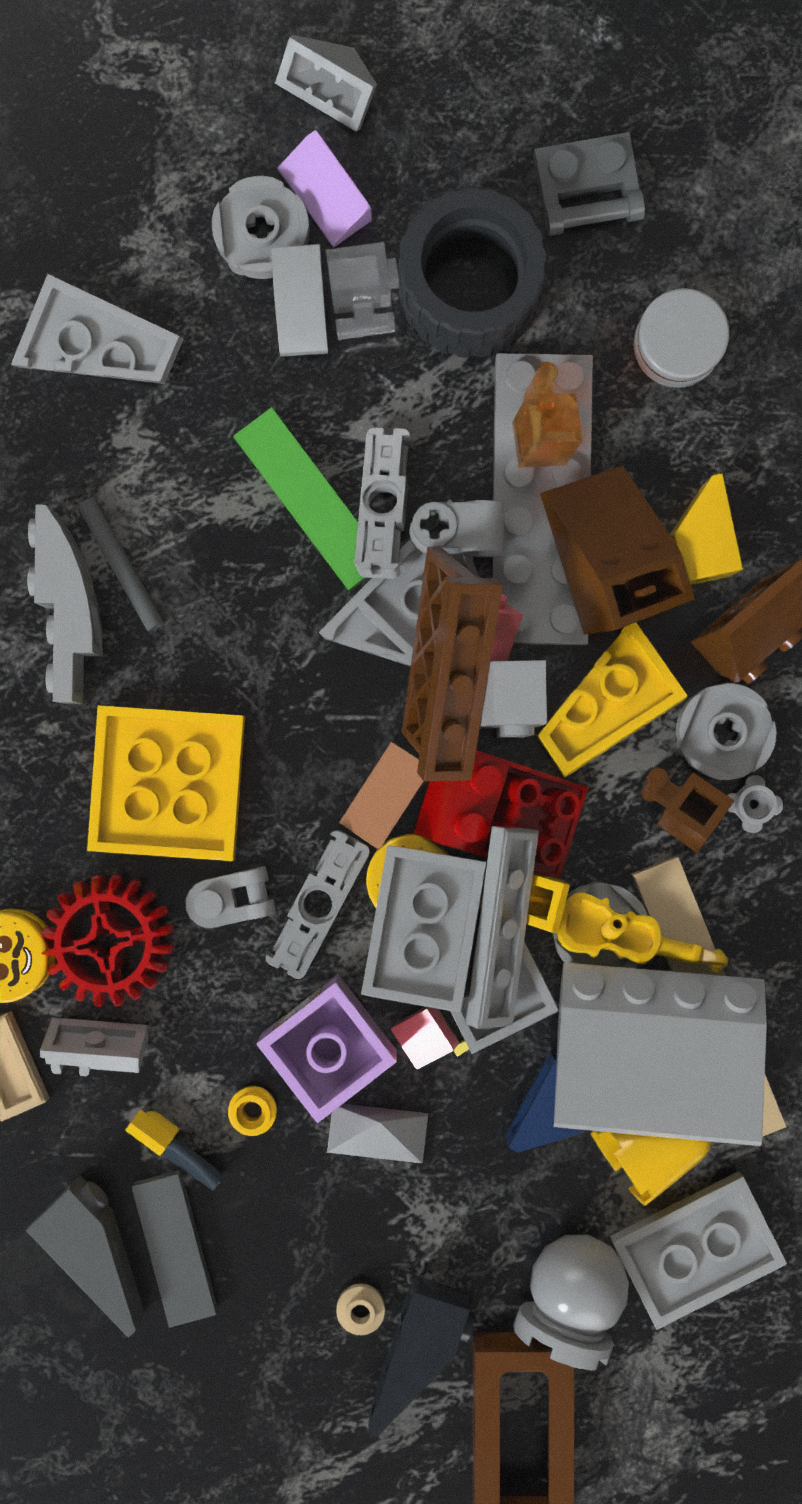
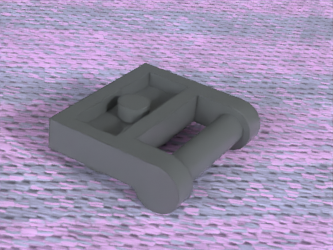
M629 132L534 150L533 160L548 236L563 234L565 228L626 218L628 222L644 219V198L639 188ZM621 190L622 198L561 208L559 200Z

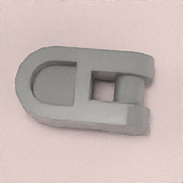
M266 866L208 878L195 884L186 898V910L190 919L199 926L215 928L276 914L274 899H268L265 881L269 880ZM246 886L250 903L237 906L234 888Z

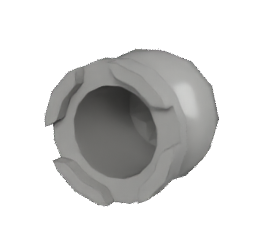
M564 1235L545 1246L532 1269L530 1288L534 1301L524 1302L519 1307L514 1322V1330L517 1336L528 1346L534 1337L539 1342L553 1348L550 1359L574 1368L596 1370L599 1361L607 1365L614 1343L606 1330L618 1322L628 1301L629 1282L621 1258L611 1246L590 1235Z

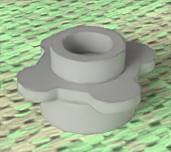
M757 775L747 777L745 785L738 792L727 795L734 800L728 812H734L741 819L743 829L749 833L759 832L762 829L763 823L769 821L774 815L780 814L783 809L782 799L775 796L769 788L765 787V780ZM753 799L758 802V806L755 809H752L749 805Z

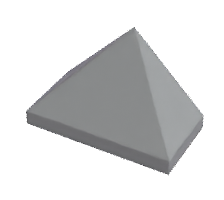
M296 35L289 37L275 82L278 86L356 132L361 129L377 85L353 47Z
M342 1104L331 1113L327 1153L423 1163L428 1113Z

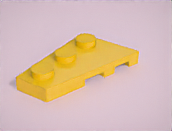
M635 622L622 629L620 635L608 650L602 654L592 670L539 733L538 739L565 778L686 700L687 694Z

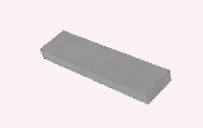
M492 826L466 1025L477 1029L513 1025L539 830Z

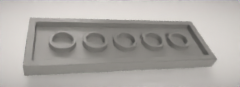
M496 353L493 501L504 503V554L492 556V578L503 584L502 594L507 597L506 603L523 614L513 644H588V634L584 635L540 493L591 476L593 355Z

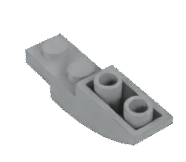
M36 505L35 518H31L28 525L29 544L32 548H35V567H30L28 570L27 585L30 596H34V603L45 608H54V615H49L46 623L47 641L53 645V664H48L46 668V688L48 693H53V702L83 704L84 656L103 657L102 627L98 602L88 568L72 534L55 511L46 505Z

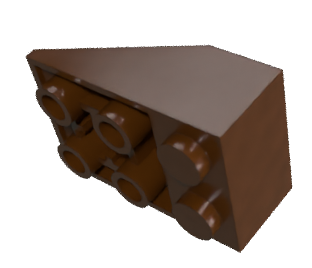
M624 466L540 493L584 635L617 630L695 600L681 551Z

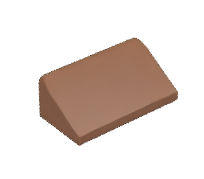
M391 742L339 823L379 849L423 783L422 778L417 773L419 759Z

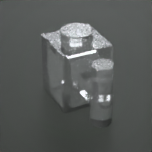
M384 242L327 249L326 255L334 312L338 314L354 311V318L336 320L338 340L396 332L393 312L374 315L373 311L374 308L391 306V289L399 288L396 258L386 259Z

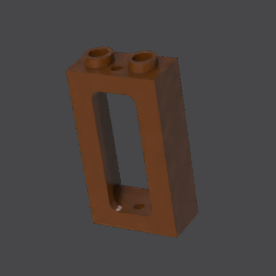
M473 1332V1504H574V1367L550 1359L553 1348L539 1342L534 1337L528 1346L515 1332ZM507 1372H542L548 1376V1496H500V1379Z

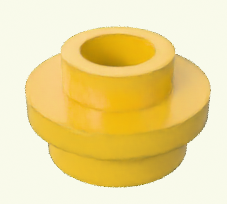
M248 1086L240 1089L232 1097L228 1107V1117L232 1126L238 1132L247 1136H257L265 1133L273 1125L277 1114V1106L273 1096L267 1090L258 1086ZM249 1102H255L261 1107L262 1114L258 1117H250L246 1114L244 1106Z

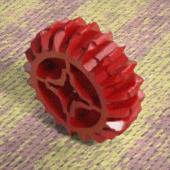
M116 874L111 877L107 889L103 876L96 875L91 879V890L86 883L79 881L73 884L75 897L67 892L58 896L59 904L64 910L57 908L48 910L47 917L56 923L57 926H49L42 929L41 935L47 939H53L54 944L47 947L41 954L48 957L56 956L57 962L48 968V973L54 975L61 970L67 977L59 984L62 990L68 989L74 983L78 985L75 993L76 1000H84L90 991H93L94 1005L100 1007L105 1003L109 992L114 1006H120L125 1002V991L133 1000H137L143 995L141 984L150 989L157 985L158 979L152 970L164 973L168 969L169 963L159 957L158 954L172 953L174 951V944L161 941L160 936L171 934L174 931V926L172 924L159 926L157 919L167 914L168 909L166 906H161L152 911L149 904L155 900L157 894L151 890L144 894L142 898H139L137 894L141 888L140 881H131L126 890L123 891L122 875ZM109 902L122 905L131 911L142 927L139 925L127 926L122 924L117 917L116 910L110 909ZM94 903L95 914L91 916L92 928L89 934L73 939V929L78 916L89 904ZM107 929L110 930L109 935L114 933L116 938L128 936L111 947L110 951L107 950L108 945L103 947L100 942L89 944L106 933ZM145 941L144 954L140 964L133 973L122 976L121 966L125 964L124 952L126 947ZM77 955L94 957L99 964L101 973H106V977L97 975L87 969Z

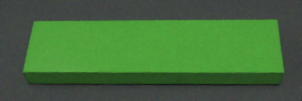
M271 407L233 437L350 592L367 579L358 574L354 563L358 522Z

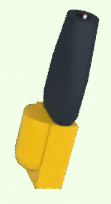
M140 1109L125 1131L159 1156L163 1153L178 1167L211 1190H214L224 1175L182 1142L174 1139L180 1129L158 1112L149 1111L145 1113Z

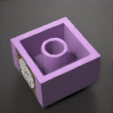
M339 974L262 1032L256 1043L317 1123L397 1062L396 1048Z

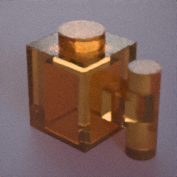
M551 362L540 364L523 395L524 402L512 421L518 468L566 466L583 441L576 394H554L553 382L558 375V369Z

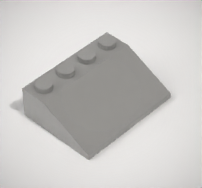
M563 963L559 999L554 1127L761 1146L767 1028L764 979Z

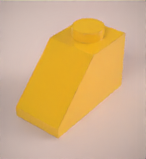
M722 474L713 475L701 486L670 534L681 551L691 585L730 577L743 570Z

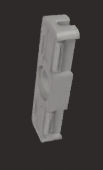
M371 428L366 434L354 560L358 574L364 578L395 579L401 574L398 561L401 531H405L408 482L406 478L408 446H412L410 434L406 429L394 428L393 435H385L383 428ZM384 492L393 494L397 498V503L393 510L381 514L371 509V501L376 495Z
M335 830L330 834L336 837V840H330L317 864L315 871L318 874L310 872L287 916L292 919H288L272 949L276 952L275 955L271 952L266 954V961L269 965L287 970V974L296 979H301L305 976L370 853V848L367 844L341 830ZM314 890L326 892L332 900L331 911L323 917L312 916L305 908V898L308 893Z

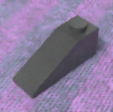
M79 1175L36 1217L26 1232L129 1338L136 1331L144 1314L143 1305L113 1209L108 1205V1198L98 1185L93 1182L87 1183Z

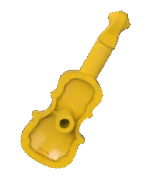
M582 892L570 896L565 903L557 937L561 945L568 951L587 953L592 958H595L599 951L608 950L614 952L620 959L627 958L637 964H644L655 955L688 963L689 965H708L715 973H719L727 967L728 958L722 950L708 951L696 944L661 936L660 926L655 918L647 915H636L633 911H629L627 914L616 913L609 907L608 898L601 900Z

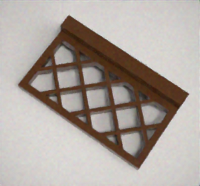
M427 547L402 733L419 753L417 773L423 781L471 780L503 584L495 578H477L441 547Z

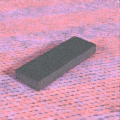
M181 1169L134 1182L132 1191L169 1328L216 1315L218 1306Z

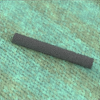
M95 498L84 500L77 507L146 630L151 632L158 629L165 622Z

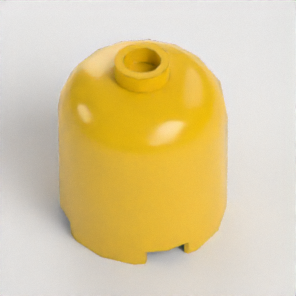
M602 1131L590 1132L615 1172L620 1168L624 1169L633 1183L629 1190L644 1206L701 1162L708 1154L712 1143L710 1141Z

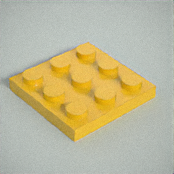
M98 705L87 851L234 861L245 716Z

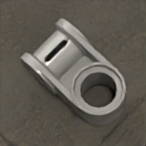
M490 500L426 503L413 516L409 530L411 542L415 548L423 553H427V547H441L449 554H461L464 556L489 557L504 554V503ZM428 518L436 519L437 527L445 528L441 530L437 539H431L429 531L420 528L426 525Z

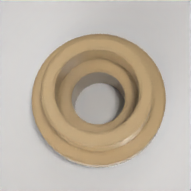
M355 1284L348 1287L342 1292L337 1302L336 1312L338 1321L346 1331L352 1334L366 1335L372 1333L381 1325L384 1319L385 1303L383 1297L370 1285ZM357 1305H364L370 1312L366 1317L359 1318L352 1313V1309Z

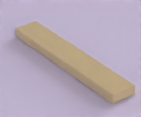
M674 856L631 874L647 915L656 919L660 926L661 936L689 944H696L708 951H715L679 857ZM664 957L671 972L726 976L724 970L715 973L708 965H689L688 963ZM766 1075L764 1081L762 1137L786 1127Z

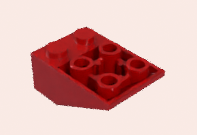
M476 750L471 780L429 782L413 833L439 844L488 858L492 826L539 830L534 872L560 879L588 787Z

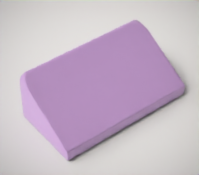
M316 130L307 135L277 168L293 193L301 198L308 214L333 248L372 221L369 203Z

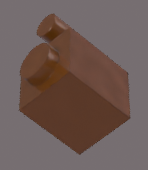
M662 768L652 769L641 789V795L644 800L649 802L657 801L667 808L657 825L696 853H698L734 803L733 799L695 773H692L682 788H679L668 780V774Z

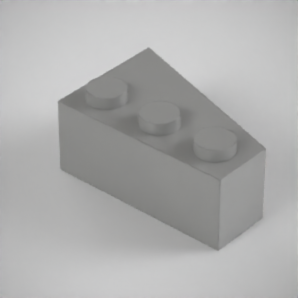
M546 660L490 662L480 729H496V738H525L534 735L535 727L547 724Z

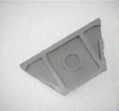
M430 518L421 529L428 530L431 539H437L441 530L445 528L437 527L436 519ZM410 539L399 550L398 564L401 571L400 576L395 579L372 578L320 630V635L326 640L411 667L426 553L415 548ZM450 554L477 578H480L472 556Z

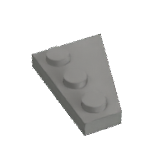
M47 274L11 365L19 368L165 384L183 338Z

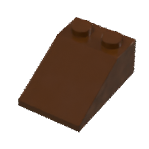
M802 558L761 579L691 641L693 646L726 683H737L742 679L746 684L751 683L770 666L765 659L777 648L785 652L802 639Z

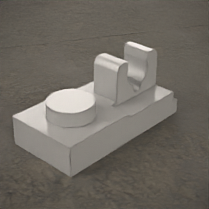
M52 1017L40 1048V1058H45L46 1064H51V1071L54 1074H61L64 1065L79 1066L80 1076H87L90 1069L139 1073L148 1043V1025Z

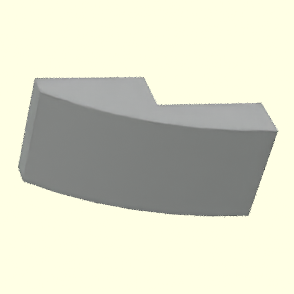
M320 244L272 247L271 260L280 356L328 353Z

